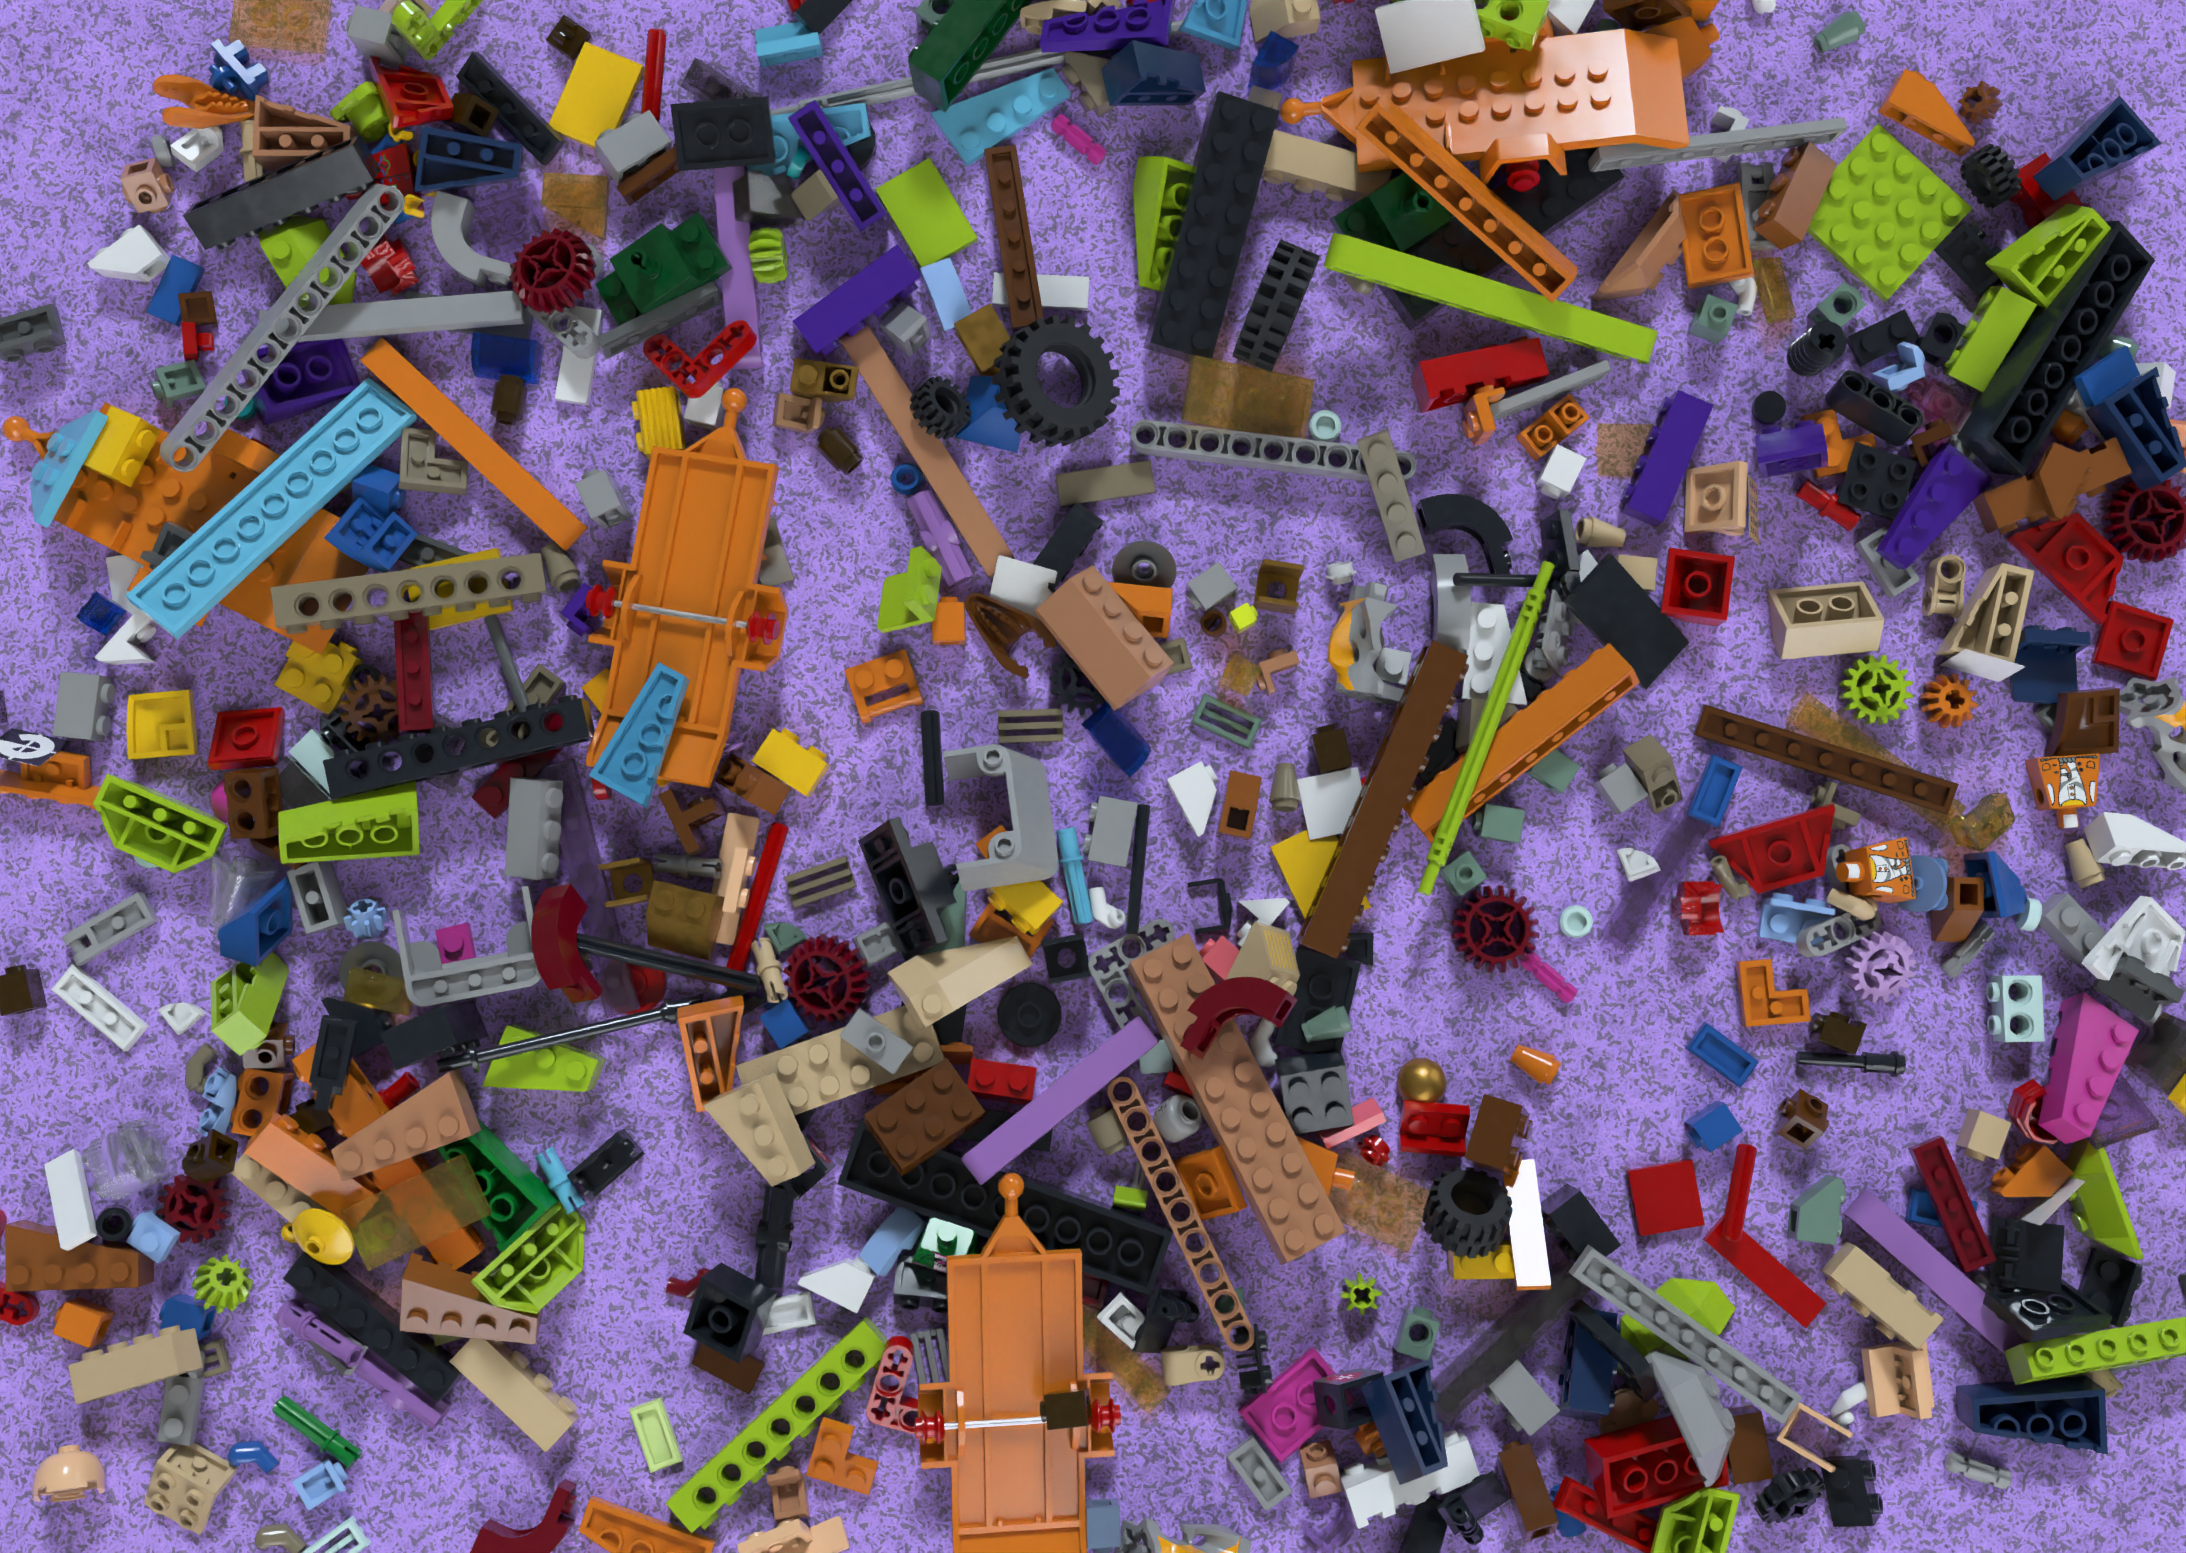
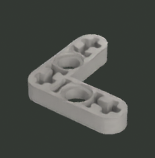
M586 244L594 255L593 259L597 267L593 271L597 276L604 267V258L594 246ZM568 305L565 306L563 313L555 309L552 315L544 311L539 313L527 306L529 313L577 357L587 359L595 355L599 350L600 345L597 335L567 308ZM570 318L569 326L565 330L557 331L558 323L562 319ZM579 334L587 342L585 345H582L574 337Z
M1840 844L1828 848L1825 873L1832 889L1835 888L1847 893L1846 885L1848 882H1841L1836 876V867L1839 864L1836 858L1841 855L1843 860L1841 862H1846V851L1853 849L1848 845ZM1840 909L1842 913L1800 931L1796 938L1797 949L1804 957L1824 956L1860 940L1861 937H1867L1872 932L1878 931L1881 919L1878 909L1875 912V916L1864 922L1861 926H1855L1853 923L1860 920L1859 918ZM1835 923H1839L1843 928L1844 935L1841 940L1834 935ZM1822 936L1824 941L1816 943L1812 947L1810 941L1815 937Z
M1165 919L1151 921L1140 927L1138 934H1127L1095 951L1089 958V970L1120 1029L1125 1027L1124 1023L1128 1021V1018L1124 1011L1118 1015L1115 1009L1126 1006L1131 1000H1134L1136 1004L1135 1007H1130L1133 1015H1141L1144 1023L1148 1026L1147 1015L1123 970L1129 966L1131 961L1173 941L1175 936L1174 928ZM1159 924L1161 928L1167 927L1169 929V933L1165 935L1167 940L1163 943L1159 939L1150 942L1153 949L1147 952L1145 942L1138 934L1145 931V935L1148 937L1155 932L1153 928L1155 925ZM1129 939L1138 941L1141 946V952L1135 958H1127L1122 952L1123 943ZM1116 946L1118 956L1125 964L1118 967L1116 960L1108 965L1109 972L1096 971L1093 966L1097 963L1096 957L1102 955L1106 959L1112 956L1113 953L1109 949ZM1120 983L1127 988L1128 994L1124 1001L1114 1002L1110 999L1108 993L1113 984Z

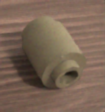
M1104 1104L1088 1113L1090 1119L1085 1124L1099 1151L1103 1150L1105 1155L1109 1156L1129 1145L1126 1139L1127 1134L1114 1107L1107 1109Z

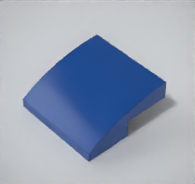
M360 495L323 538L352 559L374 570L385 573L391 569L418 533L394 511L385 517Z

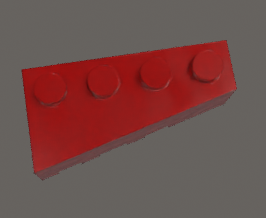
M1522 336L1511 340L1508 344L1498 346L1497 344H1491L1478 350L1419 361L1411 375V381L1420 413L1469 401V398L1475 395L1474 391L1484 386L1493 385L1494 389L1504 387L1505 391L1542 382L1549 375L1539 337L1529 339L1528 336Z

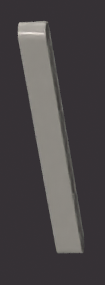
M378 183L367 188L162 442L160 456L166 464L180 472L192 471L199 465L402 212L405 200L400 190ZM384 192H387L389 203L385 208H382L380 197ZM364 217H367L369 228L366 232L362 233L360 222ZM344 242H347L349 253L344 258H341L339 248ZM327 267L329 277L324 283H321L319 273L323 268ZM307 292L309 302L304 308H300L298 299L303 293ZM287 318L289 322L288 329L280 334L278 324L282 319ZM266 343L268 353L264 358L259 359L257 350L262 344ZM246 369L248 378L243 384L238 385L236 376L241 370ZM226 395V406L221 410H217L215 407L216 400L220 396ZM206 421V431L202 435L196 436L194 432L195 426L199 422ZM185 447V457L181 461L175 462L173 459L175 451L178 448Z

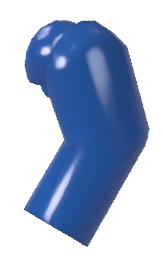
M260 1441L238 1442L229 1449L227 1455L228 1462L231 1465L239 1466L243 1463L255 1462L265 1474H268L280 1463Z

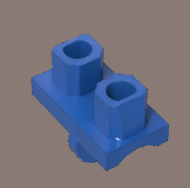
M219 39L212 42L210 45L216 54L213 59L215 64L209 67V71L212 73L209 79L211 87L219 91L227 89L229 93H234L238 88L247 99L255 101L256 95L259 96L258 89L269 82L267 70L260 62H256L246 69L242 64L248 61L250 57L246 47L239 40L225 46Z

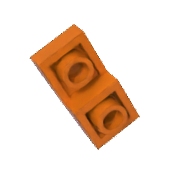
M1569 393L1515 438L1536 462L1584 424L1590 417Z

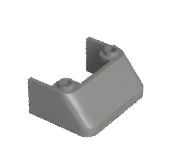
M997 744L944 751L943 758L949 781L981 776L1006 775L1013 831L998 833L990 840L988 845L989 859L956 864L962 891L1045 880L1055 875L1059 867L1047 776L1043 763L1038 759Z
M529 886L522 887L527 922L517 923L507 932L506 943L508 952L442 964L440 952L433 943L427 941L410 943L405 911L400 909L392 910L405 988L409 1000L417 1006L426 1007L531 987L541 980V976L535 963L531 942V925L535 910L531 888Z

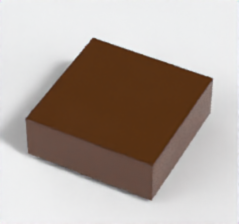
M212 291L178 294L183 322H195L196 326L218 324Z

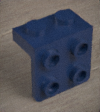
M2041 625L2024 627L2021 631L2015 663L2023 665L2025 668L2010 676L2012 700L2015 702L2057 705L2058 693L2078 691L2076 654L2091 645L2090 632H2077V629L2074 627H2062L2056 630H2045L2044 626Z

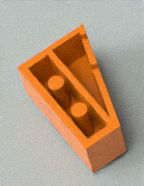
M743 995L677 1008V1018L697 1113L706 1111L702 1105L716 1096L732 1090L741 1019L744 1009Z

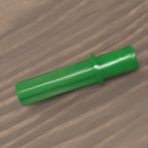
M287 1396L280 1398L273 1406L272 1412L318 1445L322 1454L325 1452L329 1453L344 1464L346 1468L352 1467V1461L356 1462L362 1454L360 1448H357L340 1435L341 1431L339 1429L332 1430Z

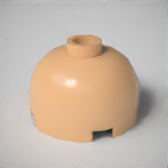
M79 1445L59 1447L58 1454L51 1455L40 1463L33 1479L32 1500L41 1502V1495H51V1502L71 1501L86 1498L83 1494L84 1490L94 1488L98 1489L99 1494L103 1493L106 1490L102 1462L93 1453L80 1451Z

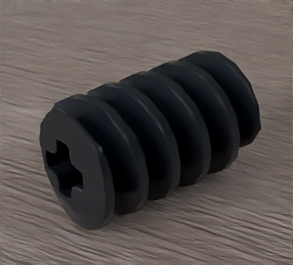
M1818 322L1789 347L1787 352L1789 367L1800 376L1809 377L1817 375L1841 357L1846 349V334L1842 327L1834 322Z

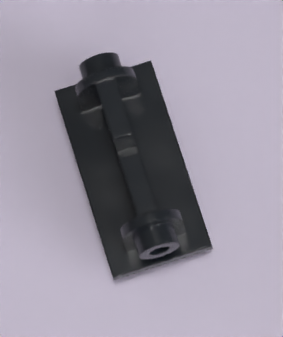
M333 710L327 717L329 721L323 715L320 716L319 734L328 745L333 746L335 744L340 750L353 749L354 753L366 750L365 745L369 744L366 736L359 742L352 737L357 730L351 733L347 732L345 727L351 721L341 720L340 714L344 713V711ZM366 761L359 767L364 774L367 772Z

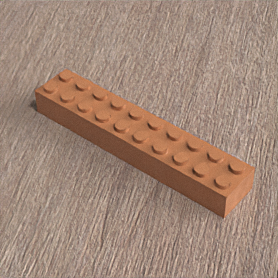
M1189 933L1131 961L1127 970L1191 1090L1218 1145H1221L1230 1168L1280 1264H1286L1346 1232L1234 1018L1222 1027L1202 1060L1180 1046L1185 1030L1197 1019L1195 1015L1187 1010L1198 996L1215 985Z

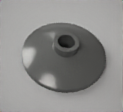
M1136 541L1130 543L1117 553L1113 561L1112 576L1115 583L1171 588L1176 579V562L1172 554L1164 546L1156 542ZM1148 563L1150 567L1142 569L1139 567V564Z
M378 941L359 943L344 955L340 963L339 978L342 987L351 998L362 1004L381 1005L394 999L405 985L400 954L393 947ZM372 965L380 967V975L372 974Z

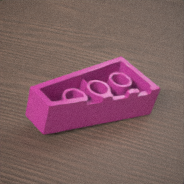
M2085 992L2063 1000L2059 1008V1013H2062L2060 1025L2055 1029L2054 1039L2057 1040L2055 1055L2050 1057L2048 1068L2051 1070L2049 1084L2045 1085L2047 1095L2043 1096L2038 1123L2040 1127L2065 1144L2091 1136L2139 1032L2137 1028Z

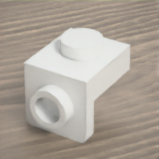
M1720 106L1712 117L1711 122L1727 129L1728 132L1744 130L1749 119L1742 116V113L1737 109ZM1731 155L1714 158L1726 163Z
M219 126L205 129L194 128L170 145L171 154L197 173L224 151L222 130Z

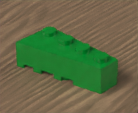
M477 1117L481 1131L437 1149L453 1175H457L465 1188V1195L469 1201L474 1202L483 1217L481 1219L487 1231L491 1230L498 1242L496 1246L502 1253L559 1202V1198Z

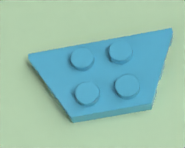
M94 410L62 426L58 433L55 432L50 437L47 443V454L43 461H39L34 466L31 473V478L33 479L30 483L34 522L47 528L50 526L104 427L108 416Z

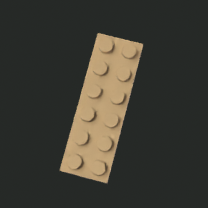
M902 1006L873 1017L914 1046L894 1075L840 1037L845 1027L736 1065V1069L742 1085L775 1072L793 1114L797 1115L932 1067L943 1061L945 1057L933 1024L919 1030L906 1006Z

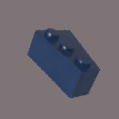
M422 126L414 192L420 195L437 191L520 180L524 148L522 144Z

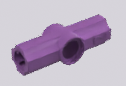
M932 490L921 491L907 500L908 507L921 530L920 535L929 554L942 567L941 572L949 588L974 577L972 569L959 547L961 543L949 519L946 520Z
M370 1348L363 1355L354 1370L355 1374L381 1392V1398L389 1406L401 1411L406 1410L432 1430L436 1428L452 1405L445 1398L436 1402Z

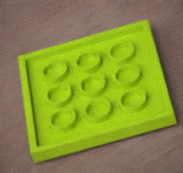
M1878 123L1835 168L1807 229V233L1885 302L1973 208Z

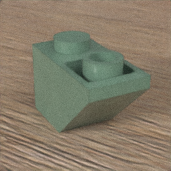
M1825 1175L1790 1203L1788 1237L1799 1241L1836 1245L1837 1237L1842 1232V1220L1839 1217L1840 1204L1844 1203L1846 1195L1842 1178Z

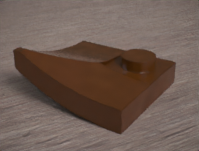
M2106 687L2058 693L2054 728L2045 750V755L2070 756L2118 753L2120 688Z

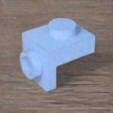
M1906 342L1897 344L1901 362L1872 373L1873 381L1891 392H1898L1906 389L1908 383L1925 377L1923 367L1925 357L1918 346Z
M159 1207L146 1213L142 1212L135 1218L131 1227L133 1231L126 1241L156 1263L166 1260L181 1234L160 1219L162 1215L156 1214V1210L160 1209Z
M327 1458L293 1479L292 1483L309 1511L334 1494L346 1490L343 1482L348 1479V1476L339 1461L332 1465L330 1459Z

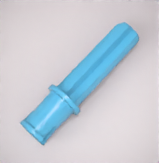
M1076 827L1057 830L1056 834L1062 857L1059 863H1063L1074 923L1078 925L1090 923L1093 920L1081 860L1084 858V855H1080Z

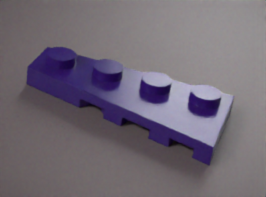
M1134 0V6L1115 10V6L1111 5L1103 7L1102 10L1091 16H1088L1085 12L1044 20L1040 39L1042 53L1123 49L1132 40L1166 47L1169 44L1175 0H1158L1147 3V0Z
M1950 443L1940 444L1876 549V552L1897 569H1907L1993 479Z

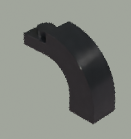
M1440 494L1421 499L1417 503L1416 508L1425 536L1449 529L1467 532L1481 545L1490 573L1510 574L1509 570L1512 569L1511 557L1507 550L1503 551L1502 546H1506L1513 541V537L1506 523L1490 506L1480 500L1460 494Z

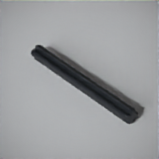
M577 933L579 952L754 993L758 992L761 977L755 974Z

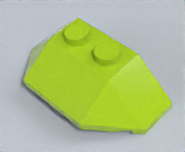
M290 215L291 218L287 222L279 226H273L270 223L263 226V230L258 233L260 246L286 289L332 233L323 219ZM340 247V256L341 258H344L346 255ZM327 267L323 268L319 273L321 283H324L329 277ZM355 270L327 305L349 304L353 302L357 280ZM307 292L303 293L298 299L299 307H305L309 302Z
M106 774L93 802L115 848L172 873H179L214 857L228 828V825L212 814L152 788L111 774Z
M2093 1130L2090 1137L2073 1143L2064 1162L2074 1172L2070 1176L2071 1178L2085 1181L2067 1199L2071 1202L2074 1211L2071 1214L2072 1223L2075 1229L2081 1232L2083 1236L2123 1256L2135 1260L2144 1259L2107 1152L2104 1149L2099 1131Z
M559 1201L473 1278L471 1283L495 1307L537 1314L583 1270L586 1220L577 1211L567 1215L562 1203Z
M1671 1277L1654 1290L1717 1336L1721 1334L1736 1310L1717 1283L1713 1281ZM1625 1313L1620 1317L1621 1336L1644 1358L1653 1349L1661 1348L1683 1359H1690ZM1618 1364V1371L1622 1375L1621 1369Z
M1705 1486L1662 1506L1650 1553H1726L1740 1495L1735 1492Z

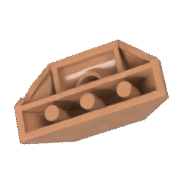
M1673 189L1591 297L1592 299L1603 301L1640 296L1647 288L1653 291L1664 277L1660 270L1666 263L1670 266L1673 265L1683 252L1679 245L1686 237L1680 197L1676 190Z

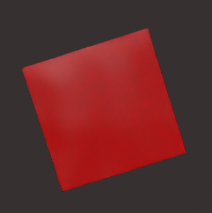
M2114 600L2108 601L2105 614L2108 615L2105 622L2101 624L2091 662L2149 681H2156L2174 619Z
M283 707L218 712L207 762L211 771L277 765L285 722Z
M1692 1159L1626 1170L1639 1236L1705 1225Z

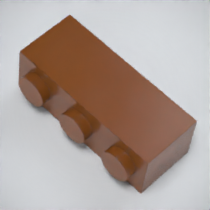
M1810 141L1797 148L1789 149L1783 156L1781 169L1769 186L1770 193L1766 201L1760 206L1757 213L1758 219L1753 227L1755 231L1780 250L1803 240L1837 165L1835 161Z

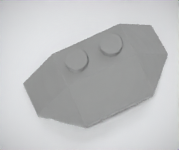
M1661 1348L1653 1349L1645 1356V1359L1652 1369L1653 1375L1696 1463L1705 1486H1711L1720 1476L1735 1434L1733 1429L1735 1428V1422L1732 1414L1727 1408H1723L1718 1398L1720 1394L1718 1385L1711 1375H1707L1703 1367Z

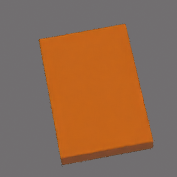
M1740 182L1679 194L1686 235L1681 244L1688 290L1754 277Z

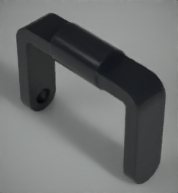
M1221 878L1187 883L1188 888L1218 883V903L1220 914L1223 913L1224 925L1195 929V934L1225 930L1231 925L1229 912H1233L1230 893H1226L1225 883Z

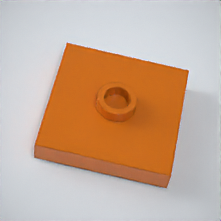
M1221 1145L1173 1160L1201 1221L1239 1212L1248 1207Z

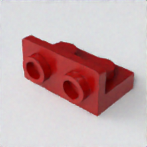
M1404 1100L1398 1126L1400 1151L1464 1157L1466 1154L1465 1136L1470 1119L1469 1105L1435 1102L1421 1103Z

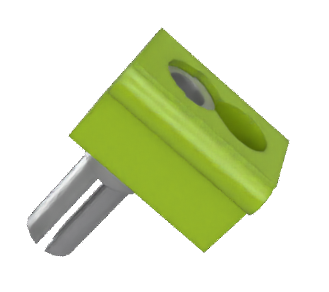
M1136 1162L1131 1188L1115 1186L1112 1206L1141 1212L1145 1211L1148 1191L1144 1190L1145 1172L1143 1168L1139 1184H1137L1140 1162Z

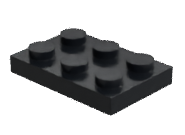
M769 96L670 104L679 171L777 163Z
M1296 948L1295 957L1300 973L1296 983L1297 989L1294 994L1297 1002L1281 1028L1277 1027L1274 1043L1313 1053L1333 1049L1341 1051L1344 1037L1308 1043L1301 1024L1306 1023L1334 1005L1336 1008L1344 1006L1349 1016L1361 963L1342 958L1335 959L1326 954Z
M2063 1279L2061 1280V1293L2015 1287L1986 1292L1983 1304L1993 1311L1999 1319L2008 1323L2019 1332L2021 1337L2030 1342L2109 1328L2112 1319L2111 1315Z

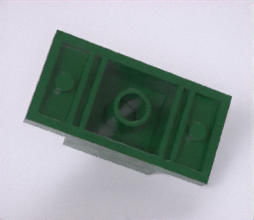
M1403 171L1329 220L1337 234L1347 235L1403 252L1452 220L1454 215Z
M697 212L673 230L660 223L609 260L615 271L595 285L617 324L620 326L711 281L714 282L733 267L705 219Z

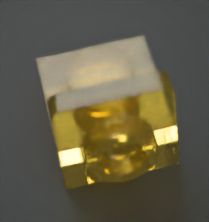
M1234 653L1217 686L1226 691L1232 689L1243 696H1248L1262 668Z

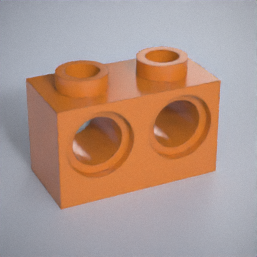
M245 1068V1071L241 1073L238 1080L237 1088L240 1091L238 1103L231 1112L230 1121L233 1123L231 1133L253 1136L273 1111L281 1116L283 1114L286 1115L295 1073L278 1069ZM262 1077L269 1083V1089L266 1094L259 1087ZM255 1110L259 1111L262 1116V1122L259 1126L252 1119Z

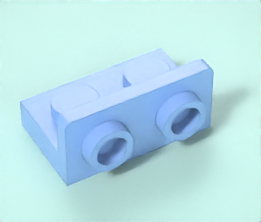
M1773 893V898H1762L1756 937L1796 943V938L1800 931L1828 919L1829 916H1834L1835 909L1826 908L1825 901L1806 898L1805 904L1793 902L1794 896ZM1822 936L1815 937L1810 942L1813 946L1816 943L1824 941V939L1822 938Z

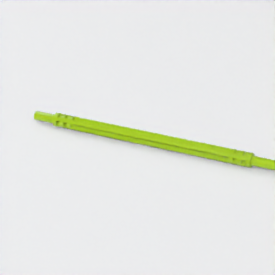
M1542 562L1533 588L1529 589L1426 857L1428 864L1417 891L1425 896H1430L1440 868L1445 867L1547 597L1545 591L1555 567L1550 562Z

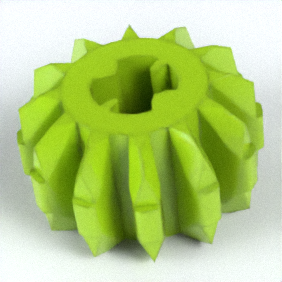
M768 227L753 231L749 237L748 247L754 277L759 283L772 284L784 281L789 273L788 253L784 235L779 228L771 229Z
M227 1254L222 1256L220 1261L215 1257L208 1259L206 1265L199 1266L195 1273L196 1278L192 1282V1289L197 1290L194 1295V1301L205 1300L204 1310L212 1305L215 1306L217 1314L223 1312L225 1307L232 1312L238 1307L239 1303L245 1302L249 1296L248 1290L253 1285V1280L248 1278L250 1268L239 1267L241 1258L235 1260L234 1263L230 1262Z

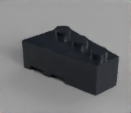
M474 1000L441 1005L380 1033L395 1070L438 1056L442 1059L450 1055L455 1056L460 1053L469 1052L468 1044L473 1043L476 1049L481 1046L479 1040L489 1036Z

